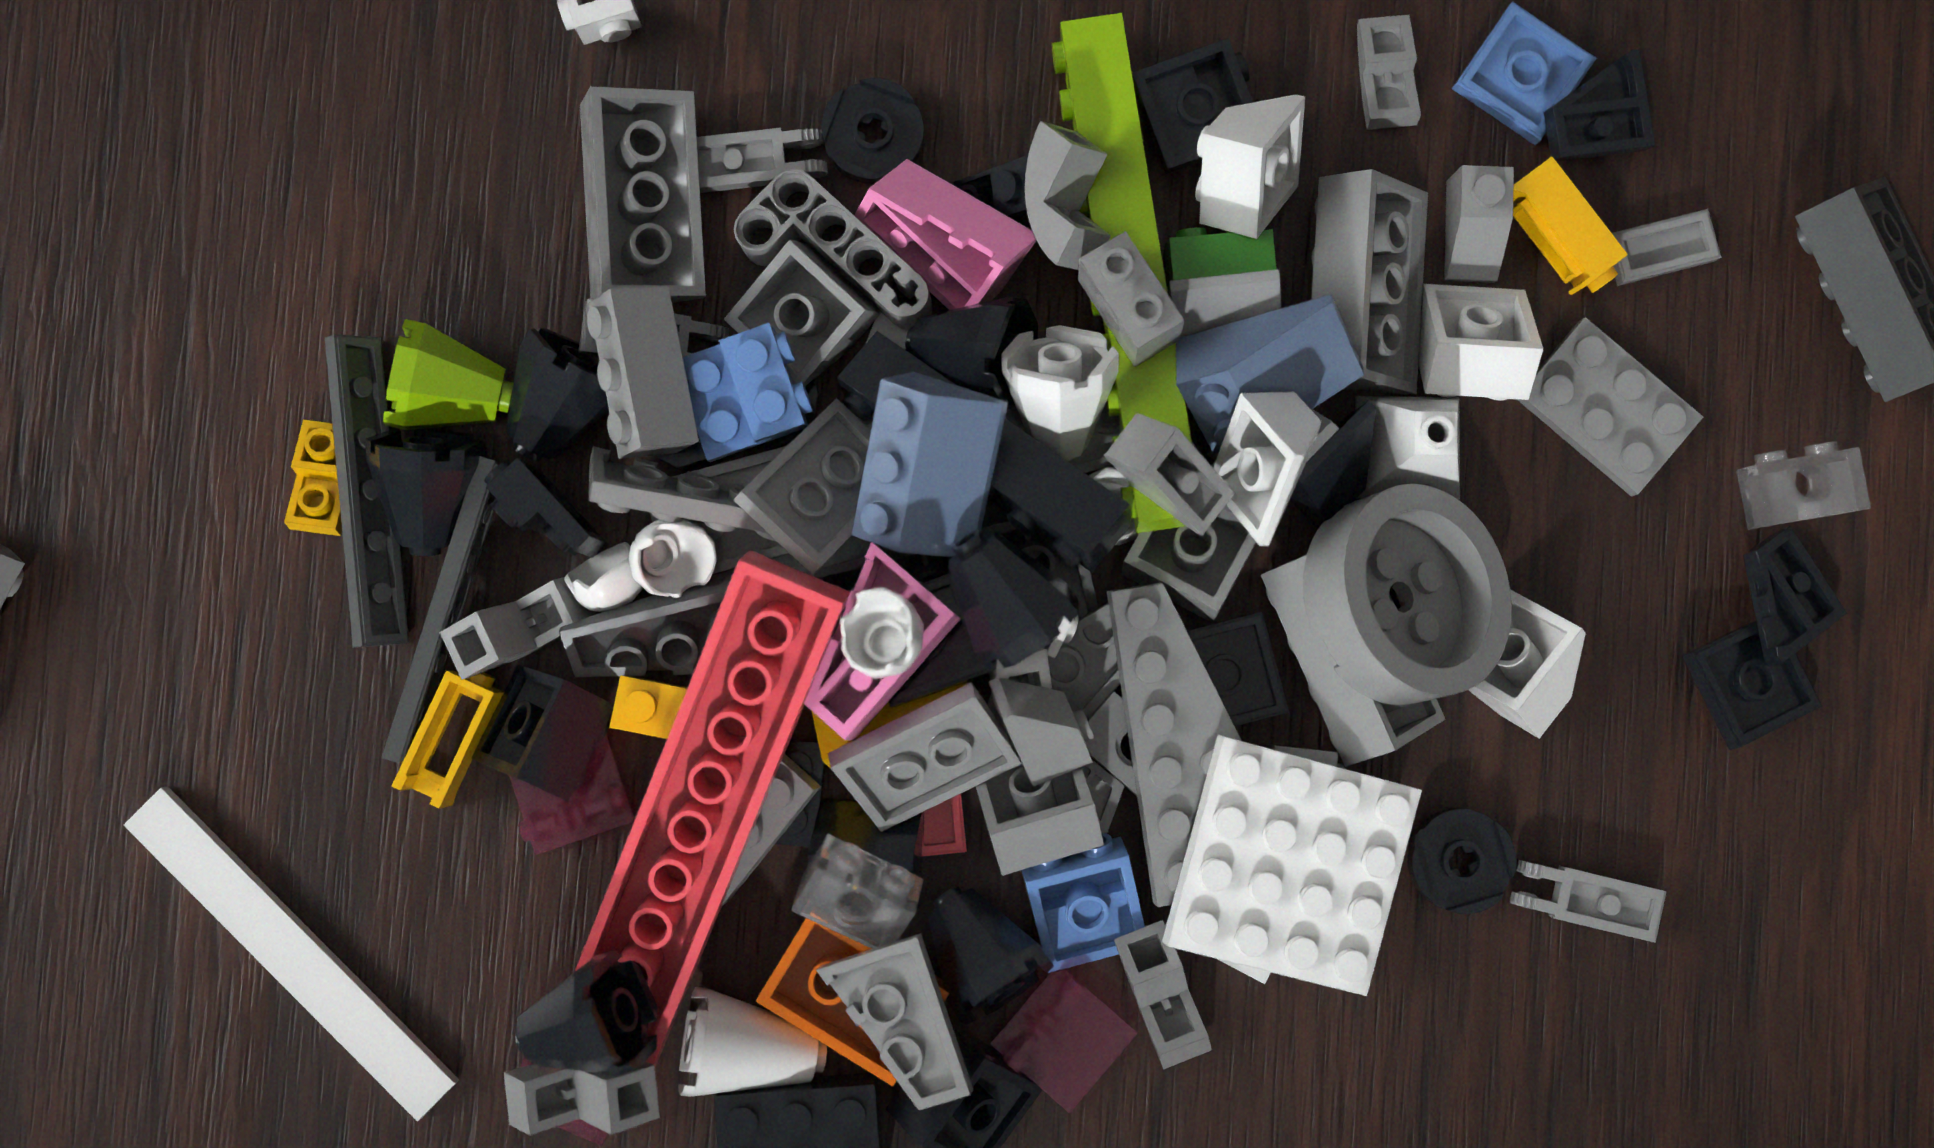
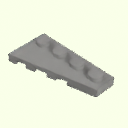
M593 446L589 463V501L598 503L602 509L615 513H627L630 509L652 512L651 514L655 518L666 522H681L683 518L703 521L709 528L723 532H732L736 527L754 530L761 537L776 541L734 501L745 486L734 484L730 486L729 492L719 490L720 485L714 480L709 479V476L690 471L685 475H680L677 479L667 476L663 471L657 469L658 463L636 457L633 465H624L609 461L610 450Z

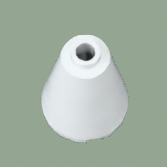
M694 988L691 998L701 999L697 1012L688 1011L686 1016L679 1071L689 1072V1085L678 1084L680 1096L692 1097L810 1083L815 1072H823L826 1063L827 1045L773 1012L708 988Z

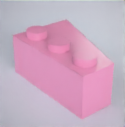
M908 159L868 189L854 215L915 270L926 282L928 290L949 310L993 300L1005 287L1037 241L1031 229Z
M871 542L865 556L866 561L854 590H851L846 601V609L843 616L848 614L855 606L857 593L862 590L884 587L903 596L913 604L924 624L923 646L914 663L906 671L898 675L874 679L852 668L842 652L841 640L843 636L841 624L839 623L833 639H830L804 704L844 740H856L961 619L873 542Z

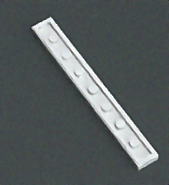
M161 787L124 824L145 848L417 1122L459 1081L408 1027L169 787Z

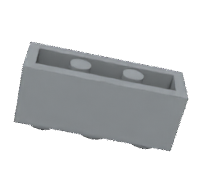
M669 286L608 289L589 303L587 325L590 335L596 340L600 361L597 368L598 382L602 390L606 392L610 412L607 422L608 433L611 441L616 444L618 459L673 454L699 442Z

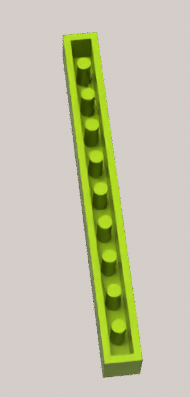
M1122 13L1061 21L1060 42L1052 43V55L1055 73H1065L1067 89L1059 90L1063 122L1072 120L1074 131L1108 154L1079 211L1110 234L1109 241L1126 231L1167 293ZM1090 300L1093 316H1100V313ZM1103 320L1105 334L1102 335L1107 339V350L1109 351L1113 346L1119 353L1118 374L1107 398L1106 407L1109 417L1118 416L1120 433L1123 432L1133 417L1139 413L1178 428L1192 444L1185 400L1176 385V343L1134 367ZM1119 435L1112 436V443L1115 442ZM1129 482L1128 487L1120 488L1121 498L1130 504L1131 518H1134L1136 533L1186 526L1135 489Z

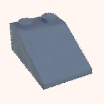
M1332 294L1184 336L1176 342V385L1213 454L1220 451L1240 393L1295 392L1312 410L1364 376V367Z

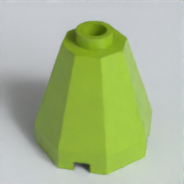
M408 319L404 320L402 329L406 337L399 336L386 394V400L393 401L391 408L396 410L395 413L384 410L383 423L385 426L403 430L488 423L496 421L498 411L508 413L514 382L504 380L505 368L426 323Z

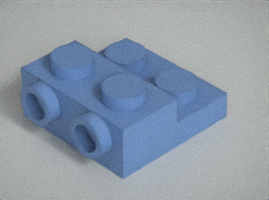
M766 323L719 340V345L683 357L697 433L707 461L713 462L803 430L808 426L805 414L812 412L813 408L803 381L793 383L787 364L795 362V356L785 331L776 334L774 327L770 323Z
M1101 833L1104 846L1021 870L1041 947L1054 965L1048 973L1118 955L1114 939L1145 927L1129 855L1121 837L1112 839L1109 834Z

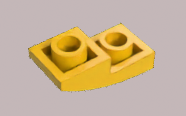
M303 419L291 468L296 473V478L284 523L290 530L341 536L342 523L333 424Z

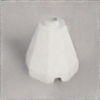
M1058 325L1046 328V337L1033 340V331L1019 333L1001 354L1002 374L1026 433L1066 461H1071L1075 457L1081 456L1091 441L1118 374L1119 353L1113 346L1108 351L1107 339L1098 332Z

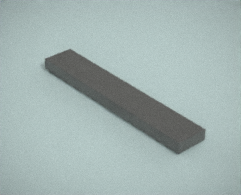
M333 334L325 337L352 645L353 648L407 644L409 643L400 544L395 540L366 461V438L390 431L389 426H385L383 423L384 410L388 411L381 337Z
M480 456L478 467L467 488L382 754L383 759L396 763L403 762L441 683L450 654L440 632L460 621L495 513L491 504L496 498L486 488L487 484L484 482L488 473L500 464L495 460Z

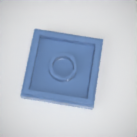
M1512 1L1452 89L1536 145L1547 132L1543 112L1574 91L1597 58Z

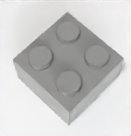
M1225 505L1203 535L1195 533L1187 526L1139 533L1123 562L1121 575L1140 585L1163 583L1172 602L1213 623L1257 542L1228 506Z

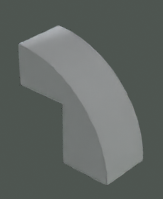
M1040 121L1032 140L1025 173V202L1029 222L1038 244L1053 263L1058 266L1078 270L1079 258L1108 242L1111 237L1110 234L1079 211L1108 154L1074 130Z
M565 577L548 582L517 601L476 611L440 632V635L461 680L515 661L562 640L559 634L560 627L596 615V612L581 606L565 583Z
M1161 920L1115 938L1114 942L1164 1070L1209 1052L1212 1048L1207 1031L1188 989L1184 969L1176 949L1168 947L1162 942L1166 926L1164 921Z
M644 1062L638 1070L621 1075L540 1067L536 1064L504 1072L509 1125L528 1135H533L577 1119H581L613 1135L660 1118L655 1066Z

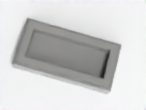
M1708 209L1612 233L1628 254L1613 266L1618 272V275L1615 277L1617 286L1715 262L1722 258Z

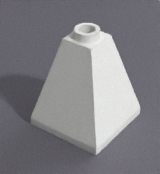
M1355 397V410L1367 401H1370L1376 407L1366 490L1357 499H1362L1402 484L1432 486L1447 492L1458 500L1460 499L1459 397Z

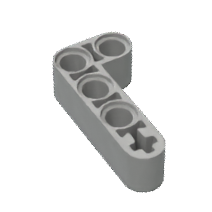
M789 169L778 174L735 220L733 229L735 238L748 259L757 265L768 266L789 240L799 242L802 239L871 301L893 324L901 329L909 330L915 325L917 319L932 314L933 303L923 278L803 170ZM806 192L809 194L808 199L801 206L795 208L785 206L787 199L793 193ZM832 225L846 227L845 233L838 240L829 242L822 239V234L828 227ZM762 228L773 230L772 236L764 244L754 245L750 243L752 235L757 230ZM877 258L883 261L881 269L874 275L865 276L858 273L859 266L866 259ZM894 282L904 296L909 299L915 296L917 304L911 307L909 304L903 303L900 306L897 296L891 288Z

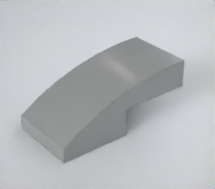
M1399 15L1359 19L1357 23L1358 60L1366 129L1416 126L1421 112L1413 72L1417 55L1410 16Z

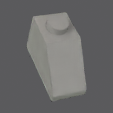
M1461 165L1446 181L1444 281L1495 283L1498 281L1513 220L1514 167Z
M1139 413L1133 417L1104 455L1135 489L1199 535L1205 533L1235 494L1178 428Z
M1003 678L989 681L1003 722L1033 787L1093 763L1085 744L1086 741L1094 739L1083 709L1072 712L1064 692Z

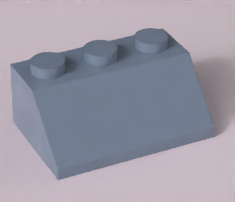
M917 372L881 379L852 535L896 552L945 557L955 556L956 554L952 548L960 539L975 530H980L981 532L1008 402Z

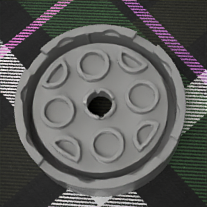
M1423 484L1394 486L1345 505L1331 519L1322 523L1312 539L1303 574V593L1307 618L1315 640L1323 639L1327 649L1336 661L1337 665L1333 668L1334 671L1353 689L1381 703L1408 705L1467 691L1482 682L1493 671L1504 652L1511 626L1512 601L1508 575L1492 536L1479 518L1457 498L1438 488ZM1390 587L1397 593L1399 601L1405 602V606L1400 607L1399 610L1389 599Z

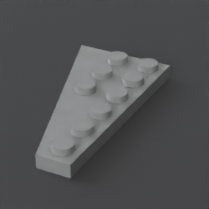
M1153 583L1107 591L1152 899L1153 904L1157 907L1172 905L1217 736L1221 735L1242 740L1164 584Z

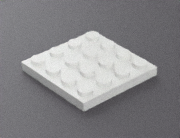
M1218 735L1162 942L1168 947L1367 996L1422 790Z

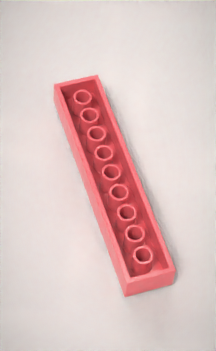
M749 550L738 561L575 971L594 956L612 950L622 955L617 960L618 962L632 961L640 966L657 1004V1021L648 1023V1037L657 1034V1049L645 1061L653 1064L655 1067L804 708V701L830 639L834 635L850 594L845 589L752 550Z

